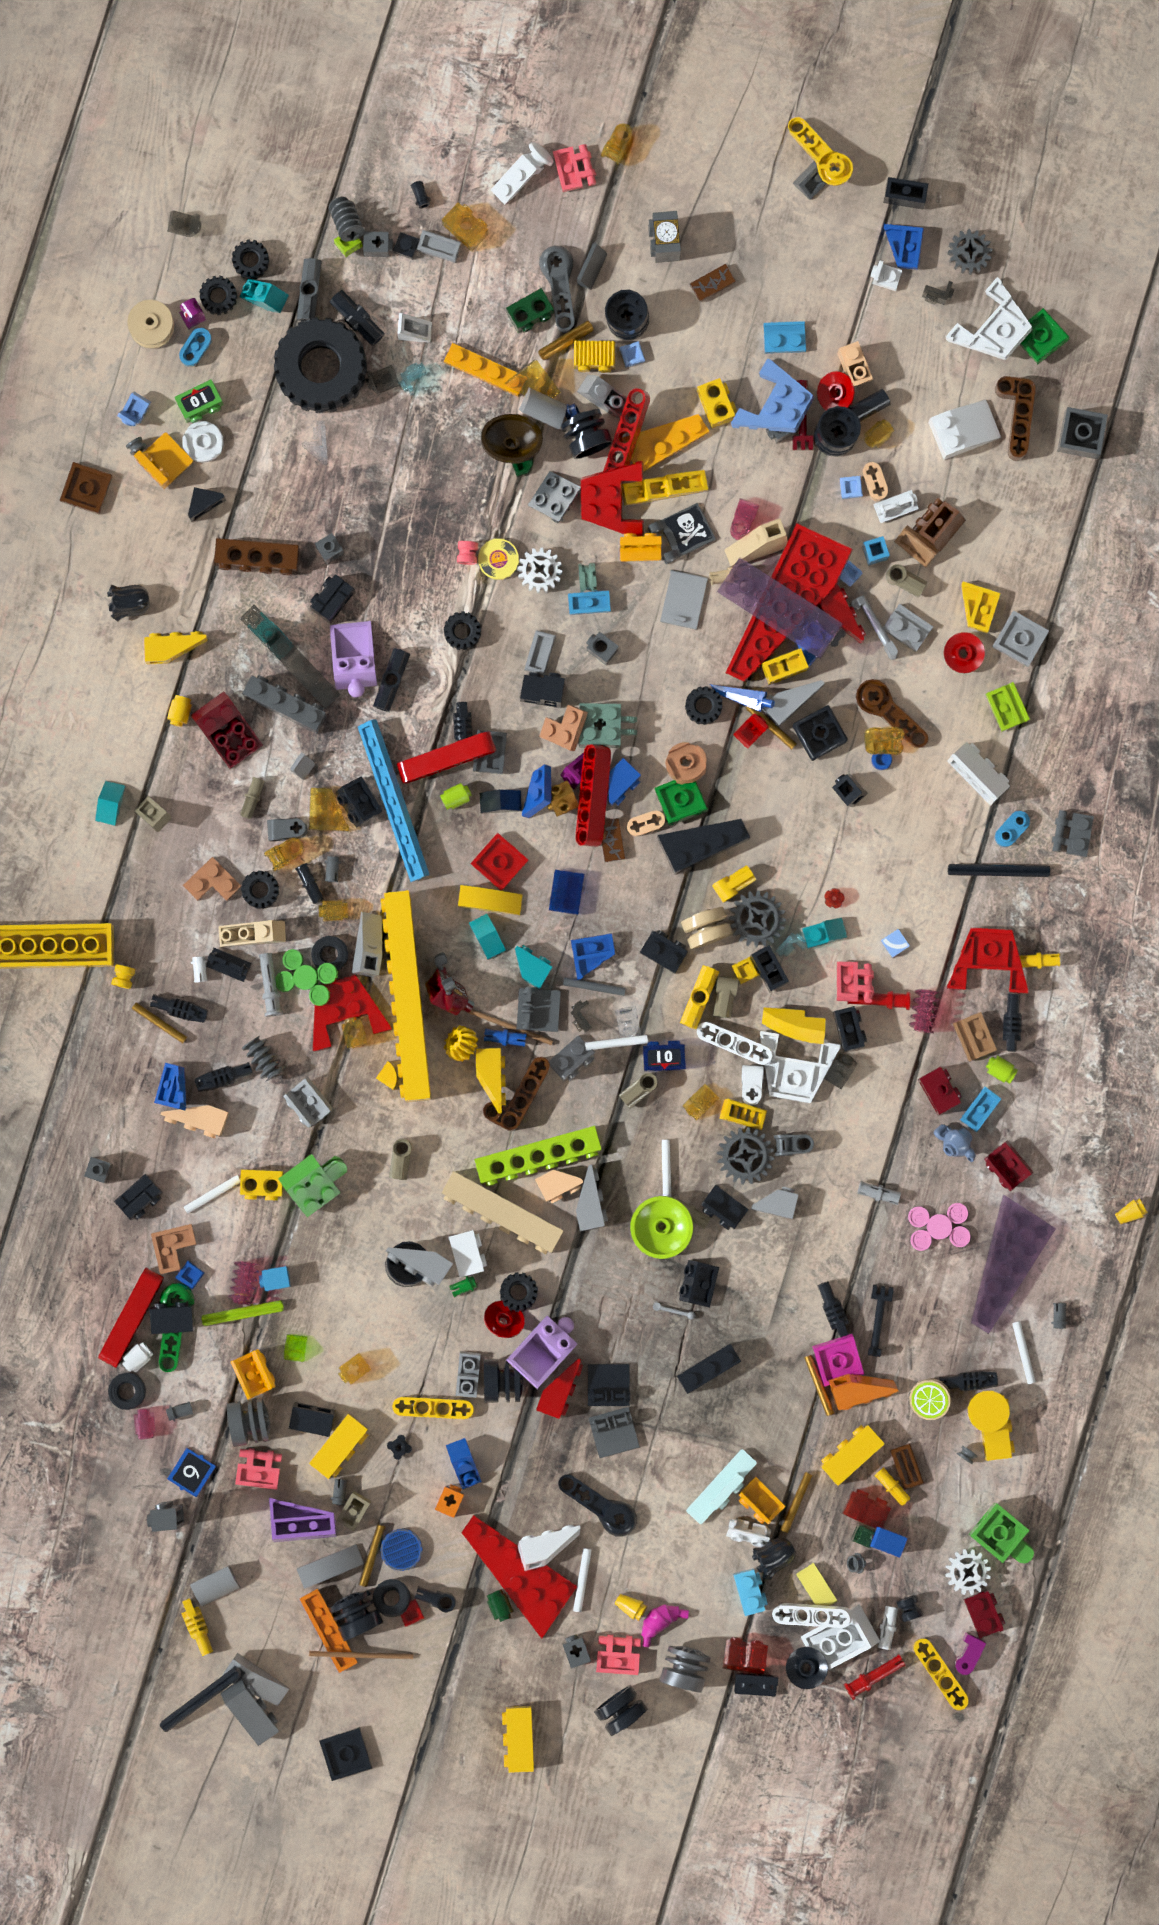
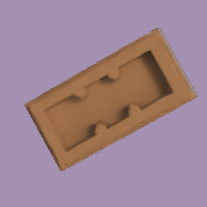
M908 525L894 541L924 567H927L939 552V550Z

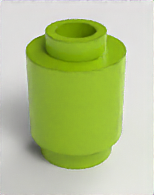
M462 783L443 791L444 793L440 795L446 810L450 808L453 810L469 802V797L472 796L467 784L463 786Z
M999 1055L995 1058L991 1057L986 1065V1068H988L987 1073L1003 1083L1007 1082L1010 1084L1018 1072V1069L1014 1068L1015 1065Z

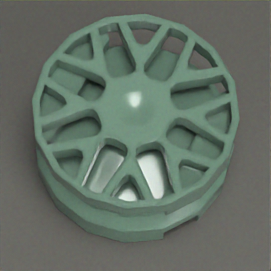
M595 562L585 566L581 563L578 564L580 593L586 590L597 591Z

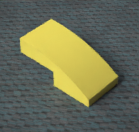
M814 1563L796 1574L815 1605L831 1606L838 1602Z

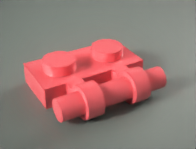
M586 144L579 146L580 153L574 154L573 146L553 151L562 192L583 188L582 179H587L589 186L596 185V172L592 168L590 160L592 156ZM577 162H583L584 171L579 172Z
M837 962V1001L858 1002V995H863L864 1002H872V996L874 995V987L872 986L874 971L871 964H864V969H858V962ZM858 979L864 980V985H858Z
M249 1448V1450L240 1449L239 1457L247 1458V1464L238 1463L235 1484L277 1490L280 1468H272L273 1461L281 1462L282 1454L274 1453L272 1450L263 1452L255 1451V1448ZM254 1459L266 1460L265 1466L253 1465Z
M611 1634L599 1636L598 1644L606 1645V1651L598 1650L596 1672L638 1675L640 1653H631L632 1647H640L641 1639L632 1638V1636H626V1638L613 1637L614 1635ZM613 1645L625 1646V1652H614Z

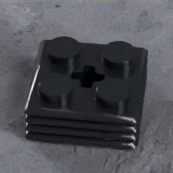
M829 705L793 724V729L811 761L829 753L848 741ZM817 728L825 730L823 738L815 735Z

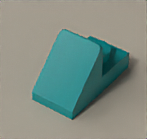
M842 917L802 928L807 949L847 938Z

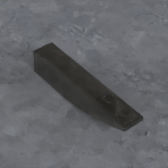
M255 604L239 618L324 709L341 695Z

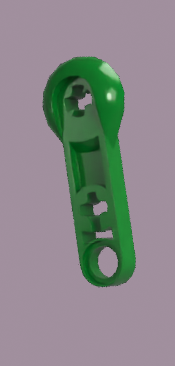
M172 1283L166 1286L159 1298L160 1302H167V1306L175 1304L171 1303V1299L175 1298L177 1294L181 1296L180 1299L182 1298L183 1301H188V1304L194 1305L195 1303L191 1289L181 1283ZM183 1332L162 1334L159 1367L162 1371L173 1372L178 1367ZM171 1336L177 1341V1345L172 1347V1351H176V1356L164 1354V1350L169 1351V1344H166V1340L170 1339ZM166 1357H171L174 1360L173 1368L166 1369L163 1366V1360Z

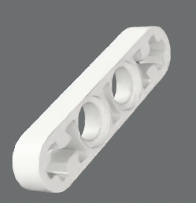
M703 1022L697 1028V1035L700 1039L761 1065H767L773 1060V1051L769 1047L715 1024ZM710 1026L709 1030L717 1033V1029L720 1030L716 1035V1041H712L715 1038L714 1036L707 1035L704 1037L702 1028ZM727 1033L731 1037V1042L724 1046L720 1042V1037ZM744 1041L750 1045L749 1052L745 1054L739 1050V1045ZM755 1045L758 1046L756 1051H767L768 1059L761 1061V1057L756 1054L753 1055V1058L750 1057L754 1052Z
M782 1603L775 1607L772 1613L777 1623L788 1625L844 1628L853 1621L852 1611L847 1607ZM782 1609L784 1613H791L793 1611L792 1615H787L784 1618L782 1614H779ZM802 1609L807 1612V1620L799 1618V1610ZM819 1611H824L827 1614V1621H821L818 1618ZM842 1613L844 1617H847L845 1621L842 1618L833 1619V1616H839Z

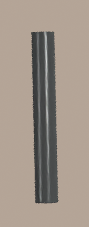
M564 977L563 982L564 986L621 996L625 995L626 990L624 987Z

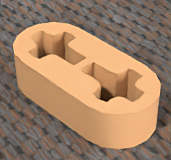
M869 462L863 468V478L871 499L882 501L887 496L888 487L881 467L875 462ZM869 467H872L873 470H877V472L875 473L876 480H873L871 474L867 475ZM876 483L878 484L879 489L884 490L881 496H878V494L873 493L876 489Z
M660 811L642 814L629 820L627 831L631 836L638 837L659 830L665 823V817ZM653 815H656L657 818L661 817L658 826L655 823L647 824V821L652 820ZM633 822L645 824V826L639 828L640 832L636 833L635 830L630 829L633 826Z

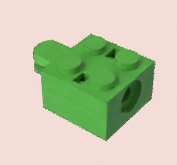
M311 1154L281 1176L279 1181L308 1218L341 1193L334 1182L347 1173V1166L338 1156L332 1157L321 1166Z
M995 1502L968 1534L1002 1563L1009 1555L1019 1563L1024 1564L1030 1562L1034 1556L1033 1548L1023 1540L1030 1530Z

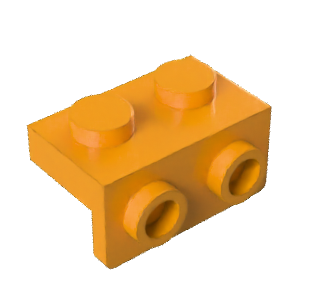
M633 533L624 534V537H620V561H660L661 536H657L656 533H646L644 537H636V534Z
M259 1349L231 1361V1365L247 1400L276 1387L275 1378L269 1372L266 1366V1358L263 1353H260Z
M756 1476L738 1493L741 1497L738 1501L746 1509L751 1507L756 1512L753 1516L761 1524L766 1522L769 1525L786 1507Z

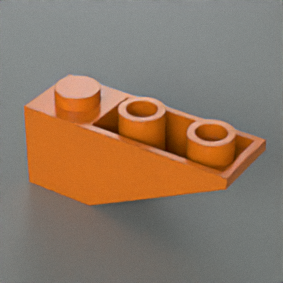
M846 1374L829 1380L838 1410H848L855 1405L870 1403L874 1399L889 1397L893 1393L898 1392L894 1380Z

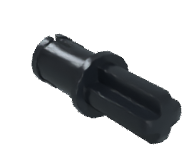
M304 863L296 867L295 870L298 872L303 883L302 887L306 889L312 903L318 904L323 901L324 898L316 883L317 879H314L308 864Z

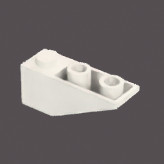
M568 1525L556 1532L548 1530L537 1537L533 1535L523 1537L519 1541L518 1549L524 1570L527 1571L548 1564L579 1536L580 1525L575 1527L574 1525Z

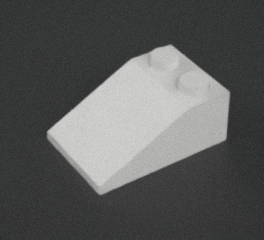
M986 400L946 411L931 417L929 420L930 428L944 460L1001 438Z
M860 1604L850 1609L853 1613V1621L844 1628L817 1627L801 1636L806 1647L815 1648L824 1655L828 1664V1670L880 1642ZM843 1613L835 1617L842 1618L843 1621L847 1619V1617L843 1616Z

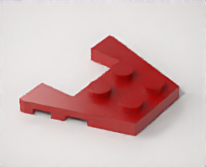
M643 461L582 477L581 519L621 534L633 533L636 534V537H644V520L622 519V481H642Z
M970 928L960 957L947 984V989L966 990L968 969L1010 971V993L1029 994L1013 930Z
M356 975L335 980L331 984H321L328 988L330 998L325 1005H315L313 1052L332 1047L326 1028L327 1025L368 1014L374 1035L392 1030Z

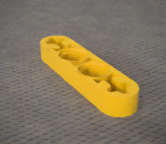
M399 1397L394 1400L392 1405L394 1413L399 1416L468 1419L474 1412L472 1403L466 1400ZM403 1400L404 1404L411 1405L410 1400H414V1414L409 1413L411 1409H404L403 1412H400L399 1408H396V1404ZM421 1401L426 1402L429 1406L428 1411L424 1414L417 1411V1404ZM443 1402L447 1403L450 1407L449 1412L445 1415L440 1414L437 1409L438 1405ZM452 1403H457L456 1407H462L463 1404H467V1408H470L471 1411L467 1412L466 1416H463L460 1411H455L456 1416H452Z
M925 1638L917 1639L914 1642L913 1650L948 1703L956 1710L965 1709L968 1705V1697L932 1643ZM921 1642L928 1644L926 1650L929 1654L935 1653V1655L928 1657L925 1662L923 1660L926 1657L924 1652H918L920 1648L918 1644ZM933 1659H937L941 1663V1667L937 1671H932L929 1668V1663ZM944 1677H950L953 1681L952 1686L948 1689L941 1686V1680ZM956 1687L959 1689L955 1691L959 1697H964L961 1706L953 1704L955 1698L952 1694L949 1697L947 1696V1693L952 1692Z

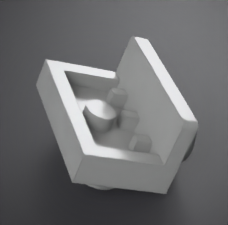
M306 1077L291 1091L283 1095L287 1105L294 1109L300 1121L308 1128L317 1124L333 1110V1107L309 1077Z

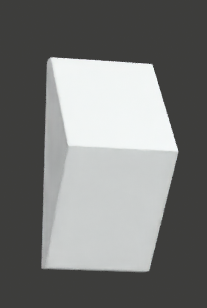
M399 313L398 340L430 342L432 322Z

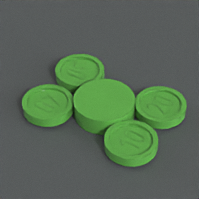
M295 949L286 951L283 956V964L287 969L295 970L294 975L288 971L278 973L275 977L276 988L282 992H289L296 985L302 990H310L309 999L314 1005H325L329 1001L330 992L327 987L317 984L319 980L324 984L333 983L338 977L337 968L331 963H324L317 970L313 966L302 965L304 958L300 951Z

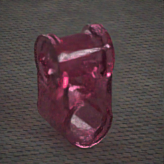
M740 498L730 528V534L734 539L740 540L749 533L760 505ZM739 525L743 526L741 532H737Z

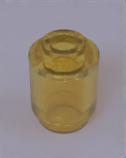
M887 420L877 421L864 433V442L871 449L873 447L878 449L892 437V433L895 430Z
M331 900L322 901V905H318L319 918H323V922L343 921V919L348 918L347 902Z

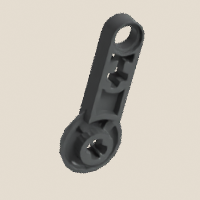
M554 245L542 252L539 258V266L541 272L550 283L557 329L567 333L574 327V314L569 287V278L574 260L566 248ZM554 258L562 261V263H559V267H554V264L551 265ZM560 298L568 301V303H565L564 313H562L561 305L557 304ZM564 317L569 318L571 325L567 328L561 327L559 324L560 319Z

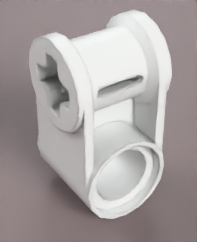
M742 1065V1100L745 1104L755 1106L759 1103L762 1095L763 1066ZM750 1091H754V1095H757L754 1100H750V1097L746 1096Z

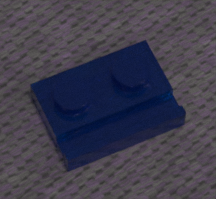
M555 869L549 911L572 915L579 914L585 874Z

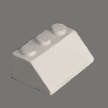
M966 742L947 762L991 806L1010 787L1008 784L1009 780L1004 774H998L993 769L995 766L988 758L983 759L979 755L980 750L973 743L969 744Z

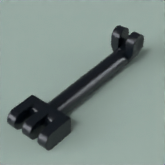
M873 1284L871 1299H876L877 1304L871 1347L868 1349L869 1356L881 1357L882 1349H879L885 1301L892 1302L894 1287H889L888 1295H885V1286L881 1285L880 1294L876 1293L877 1285Z

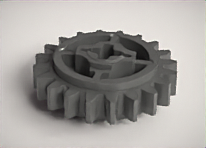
M757 890L756 896H753L751 891L748 892V898L741 895L742 903L735 901L734 904L737 906V909H730L735 916L728 918V920L734 921L730 925L731 929H737L733 936L740 934L739 942L746 939L747 947L751 942H754L755 948L758 947L759 942L762 943L763 947H766V940L773 944L774 939L772 936L779 938L780 934L777 930H784L780 923L786 922L785 918L780 917V915L785 913V910H778L782 903L774 904L773 902L776 897L773 896L771 899H768V892L761 897L759 890ZM752 903H761L768 908L758 910L753 907ZM745 908L748 920L741 925L740 916ZM753 914L757 917L762 916L761 924L752 922L754 919ZM773 914L774 924L772 929L769 930L766 919ZM749 929H757L761 931L763 935L754 936L747 933L746 931Z
M747 1127L745 1133H743L741 1128H738L737 1135L730 1131L731 1138L723 1137L726 1144L719 1143L723 1151L717 1152L718 1155L722 1156V1159H719L717 1163H724L720 1171L728 1170L725 1177L728 1178L733 1175L734 1183L740 1178L741 1185H744L745 1179H748L749 1183L753 1184V1177L760 1181L759 1174L767 1176L768 1174L764 1169L772 1168L768 1161L774 1160V1157L768 1154L773 1152L774 1149H767L771 1141L763 1142L765 1134L758 1137L757 1129L751 1134L749 1127ZM746 1139L756 1142L761 1149H751L747 1145ZM738 1141V1152L728 1156L730 1147L734 1142ZM743 1150L750 1154L755 1153V1155L748 1158V1162H745L744 1159L736 1158L743 1154ZM762 1156L760 1166L753 1171V1160ZM730 1163H740L745 1173L735 1170Z

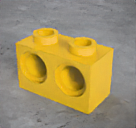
M721 378L697 386V393L711 429L733 420L737 409L734 402L729 401L727 395L730 392L726 382L722 383ZM711 389H717L720 395L718 397H711L708 392ZM718 408H725L727 414L719 416L716 410Z
M801 648L766 661L761 666L768 685L806 672L809 668Z
M241 1170L240 1195H245L244 1199L257 1200V1196H265V1200L278 1201V1197H283V1185L279 1178L284 1175V1172ZM249 1179H254L257 1182V1187L253 1191H249L246 1188V1182ZM270 1180H275L278 1183V1188L274 1192H270L267 1189V1183Z

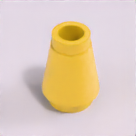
M1139 1198L1137 1200L1133 1199L1115 1215L1122 1225L1143 1218V1215L1148 1212Z
M621 1593L615 1601V1605L633 1620L637 1619L640 1621L647 1609L643 1601Z

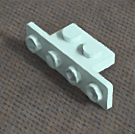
M741 1449L687 1508V1513L699 1524H702L714 1510L718 1508L722 1510L730 1501L728 1499L732 1492L737 1494L744 1486L742 1483L744 1477L757 1462Z

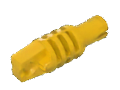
M190 1598L182 1601L186 1612L181 1614L191 1638L196 1640L202 1656L213 1652L207 1636L209 1630L199 1606L194 1608Z

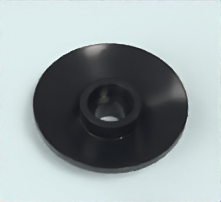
M798 1648L787 1659V1677L798 1688H816L827 1676L828 1664L826 1658L815 1648ZM804 1664H810L811 1669L805 1671L803 1669Z

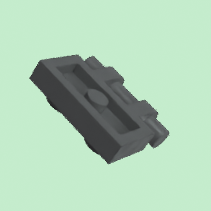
M1059 810L1058 818L1055 819V825H1057L1055 836H1052V851L1060 852L1061 845L1067 846L1066 854L1086 858L1094 816L1073 813L1072 820H1067V811ZM1065 827L1070 828L1068 839L1063 838Z

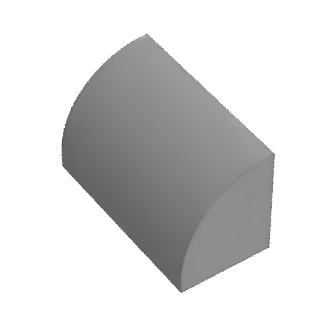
M529 387L519 410L560 429L566 413V404Z
M230 1565L190 1584L201 1606L240 1588Z

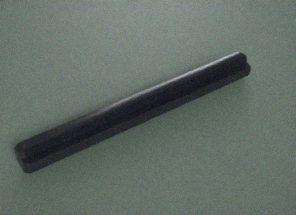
M949 864L947 872L948 875L1049 877L1050 866Z
M233 1667L162 1720L160 1728L164 1732L171 1730L238 1680L242 1675L241 1670L238 1667Z

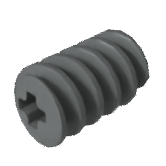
M343 196L332 200L329 204V211L341 240L347 242L359 239L365 231L354 202L349 201L348 198Z
M260 1036L244 1045L242 1050H250L246 1056L248 1058L254 1057L251 1064H259L255 1070L257 1072L263 1071L260 1078H268L265 1081L267 1082L280 1074L285 1067H277L281 1060H273L276 1053H268L271 1045L264 1047L267 1039H259Z

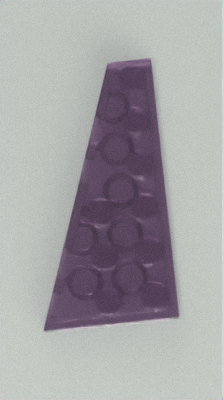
M1002 1195L970 1322L987 1334L990 1333L1056 1230V1228L1005 1195Z

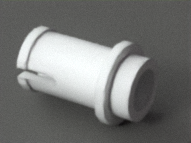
M205 956L193 957L191 964H193L194 982H200V973L202 982L208 981L205 964L207 960H205Z

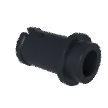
M423 181L412 183L410 186L416 198V206L420 209L428 207L431 198L427 196Z

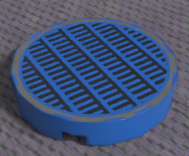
M401 1528L393 1530L386 1535L380 1550L382 1559L387 1566L394 1570L404 1571L411 1569L418 1563L423 1549L421 1541L415 1533Z

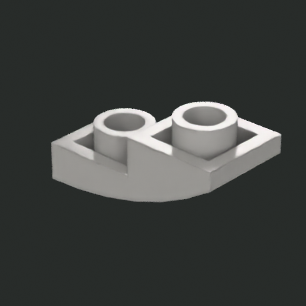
M460 1351L456 1396L477 1398L481 1353Z

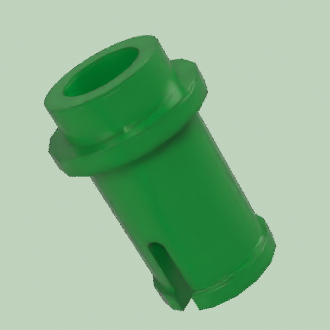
M466 1276V1279L451 1284L449 1287L450 1290L459 1288L452 1292L455 1298L470 1290L472 1292L475 1291L474 1289L477 1288V1284L473 1276Z

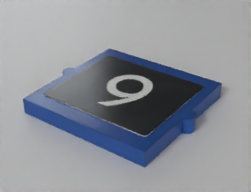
M186 1448L167 1479L179 1486L180 1490H185L197 1497L216 1466L204 1459L203 1455L199 1456Z

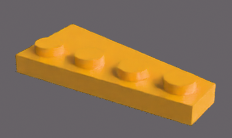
M697 414L642 431L639 434L631 463L635 464V462L643 461V472L705 436L709 433V430L700 415ZM630 435L622 437L624 443L630 440Z

